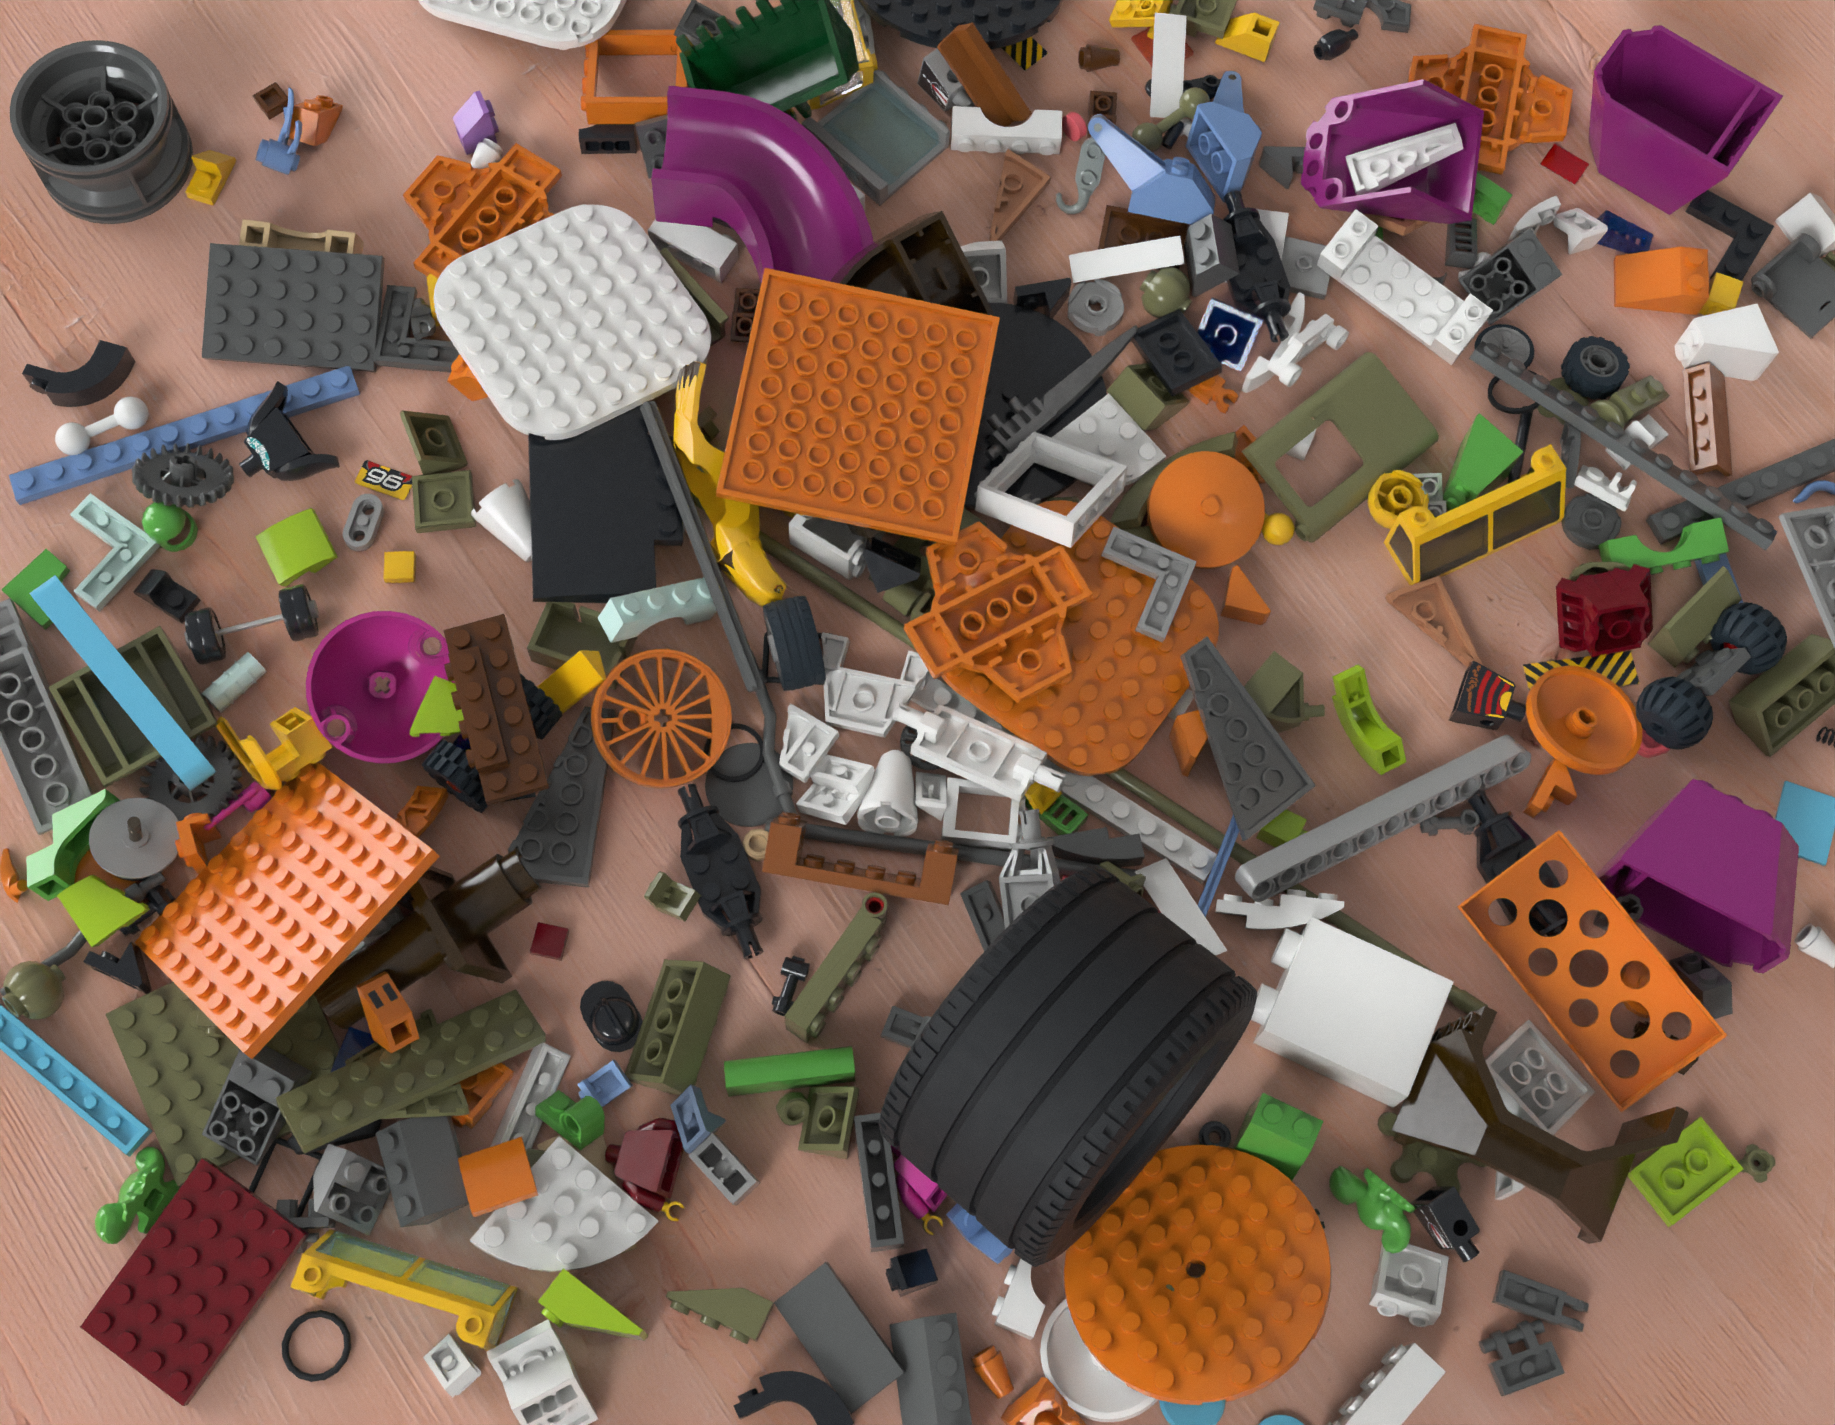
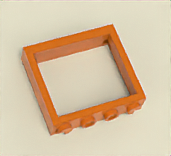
M609 30L599 39L585 45L586 58L589 59H584V75L587 77L582 78V90L586 96H581V110L586 111L588 124H635L636 122L668 114L667 97H596L599 55H677L675 86L689 88L679 53L682 51L676 43L677 36L673 35L675 30Z

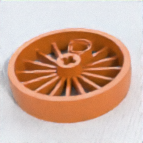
M671 649L642 651L618 663L606 675V679L600 683L591 709L593 738L606 763L626 780L640 786L658 789L673 788L690 783L710 770L718 761L727 745L732 724L730 701L718 676L705 663L694 656ZM656 659L658 701L639 662ZM662 659L679 663L665 703ZM632 665L635 667L652 705L620 676L623 670ZM685 665L699 675L670 705L683 666ZM703 678L707 683L708 694L675 709L682 699ZM616 680L648 710L608 696L606 693L612 682ZM708 699L710 701L711 714L677 715ZM604 700L624 707L617 713L616 718L601 717ZM660 711H662L663 716H668V721L663 723V727H660V722L654 721V717ZM626 712H633L637 715L638 725L636 728L629 729L623 724L622 718ZM711 719V733L678 720ZM602 723H615L617 729L623 734L606 741ZM677 727L710 738V754H705ZM649 728L621 761L610 750V745ZM654 732L640 774H637L628 769L625 763ZM673 733L704 760L693 771H690ZM660 734L662 779H653L646 777L645 774ZM666 735L685 772L684 776L673 779L668 777Z

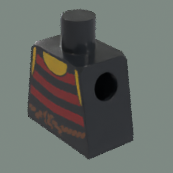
M1472 661L1464 673L1449 721L1497 730L1506 717L1521 722L1526 712V705L1511 700L1516 687L1514 682Z

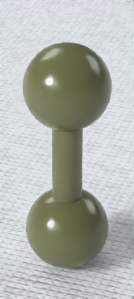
M1193 87L1187 89L1180 97V108L1157 125L1149 122L1138 125L1132 133V138L1154 153L1162 144V134L1185 117L1194 119L1197 105L1210 102L1209 95L1201 88Z

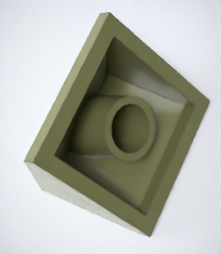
M402 410L400 416L423 475L452 472L464 468L468 464L450 416Z
M855 1086L810 1087L807 1099L810 1105V1113L803 1121L798 1150L847 1159L859 1088Z

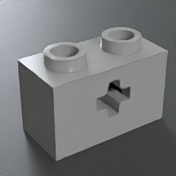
M714 1133L689 1155L692 1161L732 1205L737 1206L760 1184L759 1180Z

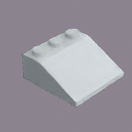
M1530 1020L1526 1021L1485 1058L1507 1110L1552 1135L1595 1093L1592 1087Z

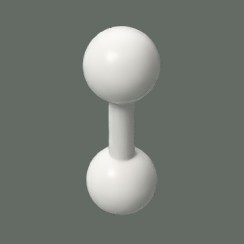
M137 397L122 398L115 405L114 414L86 427L73 422L62 425L55 435L56 445L67 455L81 454L88 449L91 437L118 425L131 430L142 427L149 416L148 408Z

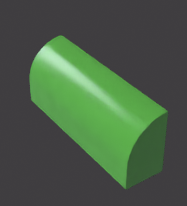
M852 1046L724 1061L725 1084L728 1097L855 1082Z

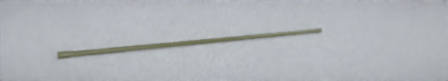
M691 492L695 505L705 511L699 499ZM760 531L759 539L764 551L915 649L903 629L904 624ZM1124 768L1111 774H1105L1220 849L1225 836L1223 833ZM1236 842L1230 854L1231 858L1242 865L1258 857ZM1299 883L1288 888L1306 891V897H1319ZM1340 910L1324 918L1348 934L1432 971ZM1452 985L1447 997L1455 1007L1466 1014L1484 1006L1488 1007L1487 1004L1455 985Z

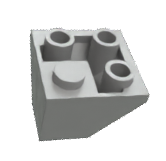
M328 1144L313 1174L314 1211L361 1233L370 1235L391 1191L385 1168L349 1150Z

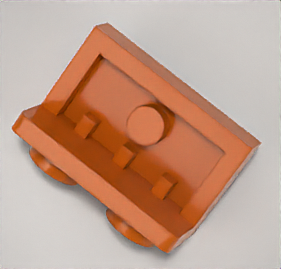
M192 813L184 817V820L176 822L180 839L175 840L180 858L184 857L187 867H193L198 875L208 867L209 863L204 844L222 838L221 832L216 825L210 830L204 829L205 825L212 823L208 813Z

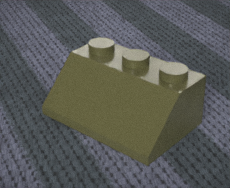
M1722 566L1648 643L1651 648L1674 668L1682 660L1688 664L1700 652L1696 646L1701 641L1707 644L1712 639L1711 630L1714 624L1717 623L1722 611L1734 604H1738L1742 600L1728 569Z

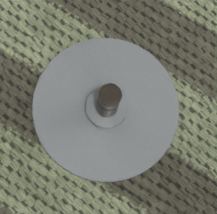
M128 798L120 800L106 807L94 820L89 833L90 851L95 861L107 872L124 880L143 881L150 876L162 872L178 855L175 840L180 839L176 826L178 819L165 805L151 799Z

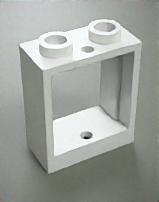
M948 777L946 786L947 804L943 817L941 840L950 841L957 845L1011 852V844L1020 842L1023 836L1022 826L1018 824L1019 811L1025 810L1026 796L1024 795L1021 802L1011 799L1008 835L955 830L959 793L1006 796L968 779Z

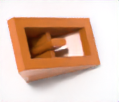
M1236 565L1232 568L1227 581L1221 616L1263 625L1266 623L1271 610L1240 567Z

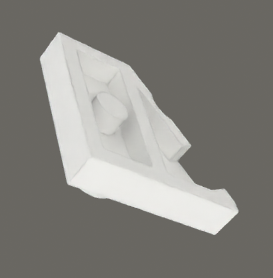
M790 703L787 711V726L783 736L784 746L781 750L779 765L782 770L806 784L810 778L809 774L826 756L840 735L836 729Z

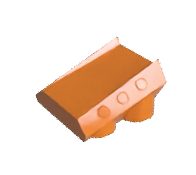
M1041 1377L1039 1382L1013 1404L1008 1405L1001 1416L1002 1421L1006 1425H1086L1080 1416L1068 1406L1067 1401L1049 1379Z

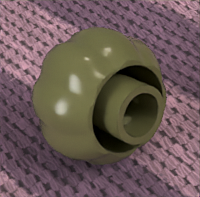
M1164 267L1158 273L1152 270L1140 287V290L1144 292L1141 300L1145 310L1157 318H1161L1177 309H1180L1184 314L1192 303V300L1189 299V280L1177 268Z
M37 961L21 962L7 973L3 984L6 995L2 997V1000L16 1017H20L23 1014L26 1018L33 1020L48 1018L63 1003L64 991L62 981L66 978L55 964L49 967Z

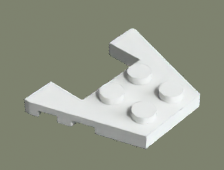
M823 632L821 638L826 674L824 701L827 725L885 738L896 722L893 718L897 707L900 708L901 702L905 705L909 703L928 675L927 667L918 652L908 650L900 679L844 668L843 664L850 644L849 638Z

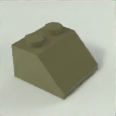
M1148 363L1127 366L1107 390L1144 431L1159 428L1190 403L1182 393L1172 397Z

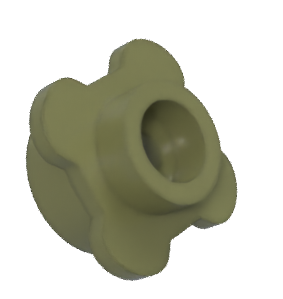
M1750 1144L1745 1148L1746 1154L1744 1158L1738 1161L1744 1168L1741 1172H1747L1758 1183L1765 1182L1767 1180V1173L1775 1166V1158L1767 1151L1759 1149L1757 1145ZM1755 1160L1758 1161L1759 1166L1754 1165Z

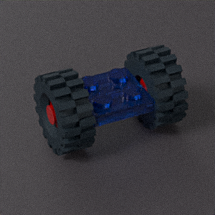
M521 674L536 737L543 740L563 716V713L559 710V706L554 704V701L546 696L541 688H537L532 681H528ZM460 734L453 743L441 740L421 764L423 769L459 801L464 802L475 811L483 813L489 805L485 801L479 773L476 767L470 768L465 750L471 749L469 738L463 739Z

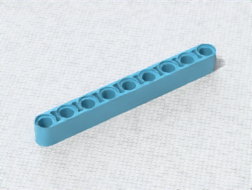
M56 575L29 593L190 791L217 772Z

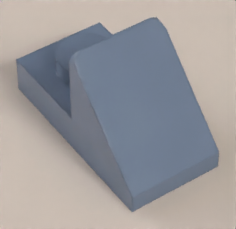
M692 1084L670 1105L684 1151L688 1154L692 1153L726 1122L725 1118L708 1112L701 1088Z

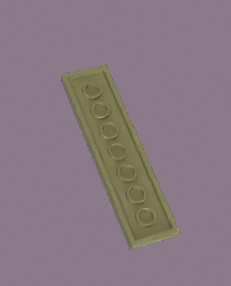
M515 989L419 1032V1039L393 1053L384 1048L275 1097L276 1103L305 1154L546 1042L545 1032Z

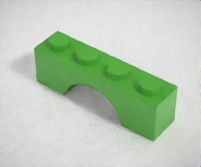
M1722 518L1696 522L1684 527L1680 541L1670 552L1653 551L1643 545L1636 535L1607 540L1598 545L1602 562H1619L1625 564L1630 569L1633 564L1649 568L1651 575L1662 573V567L1672 565L1673 570L1688 568L1692 566V561L1700 559L1702 565L1720 561V555L1729 552Z

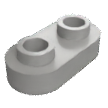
M363 494L353 502L343 529V539L351 550L364 551L374 543L384 515V507L377 496ZM369 509L374 510V512L370 515L365 514V512ZM359 535L365 536L361 541L355 540Z

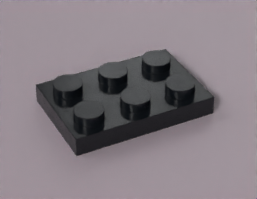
M1180 309L1138 328L1137 333L1131 339L1172 397L1222 373L1221 363Z

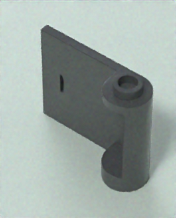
M1802 233L1751 278V288L1756 295L1764 297L1811 339L1835 318V271L1819 258L1821 247L1812 236Z

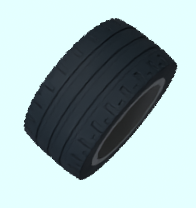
M795 596L763 605L768 643L783 690L801 689L826 681L819 638L807 598L805 596Z

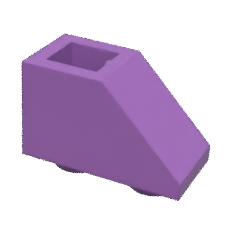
M480 90L474 92L453 116L455 128L466 155L474 153L478 142H482L484 138L497 144L495 133L499 132L494 118L495 113L490 100L484 101Z

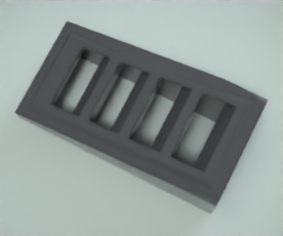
M1472 218L1471 221L1447 224L1445 266L1473 269L1477 261V219ZM1455 225L1469 226V229L1455 227ZM1455 232H1457V233L1469 234V235H1468V236L1455 235ZM1456 241L1468 242V244L1456 243ZM1456 248H1457V249H1465V250H1468V251H1467V252H1465V251H1457Z

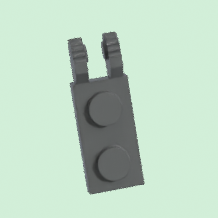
M1506 1270L1500 1271L1492 1303L1544 1322L1560 1325L1579 1332L1583 1331L1584 1324L1577 1319L1561 1315L1563 1306L1578 1312H1587L1589 1307L1588 1303L1566 1295L1567 1292Z

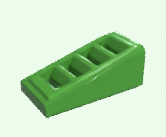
M1062 794L1054 801L1056 803L1048 812L1044 811L1042 815L1039 813V819L1058 835L1076 833L1088 818V814ZM1026 798L1025 807L1031 810L1033 808ZM1060 807L1063 808L1064 811L1057 819L1052 816ZM1070 814L1073 819L1066 826L1062 822Z

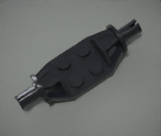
M1234 191L1236 198H1233L1232 192H1229L1224 196L1229 214L1223 220L1232 225L1233 234H1236L1234 243L1240 274L1227 280L1234 304L1237 308L1250 315L1255 323L1267 324L1272 342H1278L1277 335H1279L1280 341H1283L1289 336L1283 318L1291 310L1288 301L1290 285L1277 246L1260 221L1258 210L1250 207L1245 208L1240 191ZM1260 300L1261 304L1257 306L1255 301Z
M688 784L691 797L688 796L685 786L678 790V795L687 813L678 820V826L682 829L681 861L692 888L701 895L698 904L703 916L720 928L723 936L736 935L744 954V959H751L753 956L749 945L752 946L755 956L763 953V948H761L753 928L763 920L762 915L759 913L761 889L739 835L719 815L717 806L704 807L696 784ZM723 910L725 911V913H726V915L728 916L730 922H728V921L726 920L725 916L723 915V913H722L721 911H723Z
M1482 791L1479 793V796L1476 794L1468 799V803L1478 814L1482 823L1473 833L1477 837V869L1486 884H1488L1537 846L1532 838L1512 819V812L1508 811L1498 814L1488 799L1486 792ZM1488 832H1492L1498 846L1494 850L1491 849ZM1547 862L1543 863L1539 869L1541 882L1550 888L1560 887V883ZM1507 898L1496 899L1508 920L1513 922L1517 916L1515 904ZM1541 900L1534 904L1529 912V923L1532 929L1541 936H1556L1567 925V912L1555 900ZM1538 911L1549 926L1545 927L1531 913Z

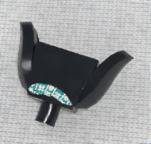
M279 381L276 382L269 395L257 407L248 422L247 437L244 443L252 454L239 463L240 467L250 478L263 469L266 474L281 481L301 480L328 469L339 468L338 457L329 454H315L286 413L283 412L287 402L288 388Z

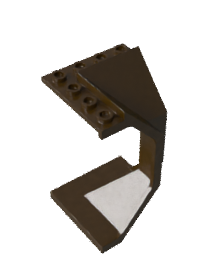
M1484 1006L1474 1012L1471 1011L1464 1017H1459L1452 1023L1449 1022L1442 1028H1438L1428 1045L1409 1096L1404 1100L1392 1127V1131L1396 1133L1393 1141L1403 1146L1421 1142L1475 1159L1552 1200L1581 1228L1577 1237L1588 1244L1601 1242L1635 1155L1640 1152L1677 1143L1689 1112L1676 1106L1624 1122L1614 1146L1592 1151L1580 1150L1512 1114L1505 1107L1482 1051L1497 1011Z

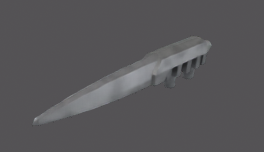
M1137 325L1117 337L1048 391L1041 400L1035 398L1027 406H1024L1016 396L1012 398L1007 404L1014 411L1015 415L1005 424L995 413L986 421L995 432L987 439L992 447L985 452L986 457L990 461H993L999 455L1005 458L1007 454H1011L1018 447L1021 441L1027 439L1033 432L1040 433L1058 418L1114 362L1137 333Z

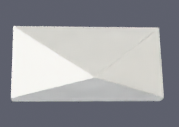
M916 772L915 805L942 821L947 804L946 775Z

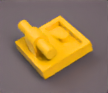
M1117 0L1109 22L1112 28L1150 27L1147 37L1154 40L1155 13L1169 14L1173 0Z

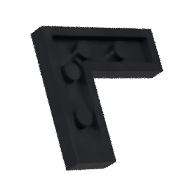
M1709 190L1694 198L1685 211L1734 238L1710 279L1718 272L1742 281L1774 228L1768 222Z

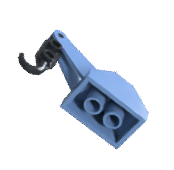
M1226 71L1221 79L1213 75H1207L1202 78L1183 81V93L1189 88L1197 87L1206 91L1210 99L1214 98L1213 102L1197 105L1185 147L1223 202H1225L1224 196L1227 193L1232 192L1233 198H1236L1234 191L1241 192L1262 135L1259 126L1255 124L1249 114L1244 113L1242 78L1235 71ZM1152 79L1148 80L1145 85L1146 93L1150 98Z

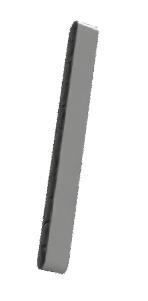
M1503 735L1244 863L1237 870L1235 880L1255 902L1264 901L1522 772L1531 762V753L1510 735Z

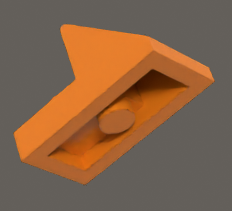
M1555 758L1548 764L1523 813L1532 818H1535L1540 811L1546 813L1554 798L1566 805H1570L1577 798V793L1566 765Z

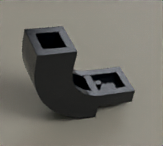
M99 340L90 360L77 370L55 372L26 364L22 374L30 384V388L36 392L47 394L54 405L79 407L98 402L115 392L127 379L135 360L127 347Z
M781 1371L759 1377L764 1391L758 1393L757 1389L754 1388L738 1396L740 1403L734 1405L740 1420L774 1403L786 1401L797 1403L807 1409L817 1425H854L850 1413L840 1396L822 1380L802 1372Z

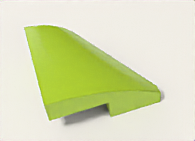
M434 676L410 729L411 736L420 737L419 734L440 733V736H451L455 733H461L458 721L464 720L462 709H455L451 692L457 691L455 683Z
M95 875L85 877L57 895L91 947L99 946L119 929L131 925L150 910L146 904L131 900L125 896V892L118 888H110L104 880Z

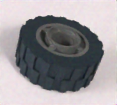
M1589 336V338L1583 337L1578 342L1573 343L1561 364V374L1567 386L1569 385L1575 393L1577 392L1585 398L1603 400L1607 397H1612L1619 390L1629 374L1630 364L1627 361L1628 357L1614 342L1605 340L1602 337Z

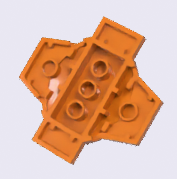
M1474 23L1469 46L1461 49V52L1453 58H1449L1447 54L1413 56L1407 83L1424 79L1483 110L1484 116L1477 170L1502 175L1505 169L1507 152L1514 150L1521 144L1564 140L1567 133L1573 90L1543 74L1540 77L1533 75L1529 69L1530 62L1524 57L1527 34Z
M517 143L513 145L500 162L488 163L489 167L483 169L473 168L471 163L437 155L403 194L405 202L429 230L428 236L431 242L413 262L415 269L426 276L432 274L439 278L443 270L457 258L554 215L549 212L546 195L562 177L561 170Z
M978 521L959 531L956 546L936 542L927 547L926 555L935 592L931 610L904 624L903 629L933 679L957 667L959 670L965 668L985 674L1017 703H1020L1071 676L1072 668L1061 629L1066 617V611L1091 599L1093 594L1062 544L1038 557L1026 553L1024 556L1016 555L1007 549L1008 545Z

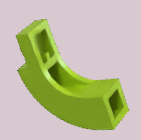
M1357 664L1333 676L1336 695L1332 696L1335 710L1346 734L1365 762L1380 775L1406 763L1402 738L1386 726L1373 705L1365 669Z

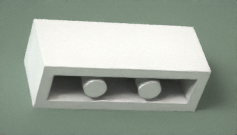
M655 219L648 229V236L658 250L661 251L663 248H666L675 259L720 283L739 258L738 244L729 235L717 233L710 227L658 222Z

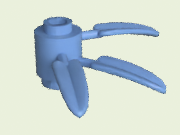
M288 88L287 107H283L285 121L278 141L262 139L255 159L262 162V166L286 175L289 174L290 170L295 172L297 169L300 155H297L296 151L302 134V122L297 120L295 121L294 140L290 146L287 145L294 108V93L291 88Z

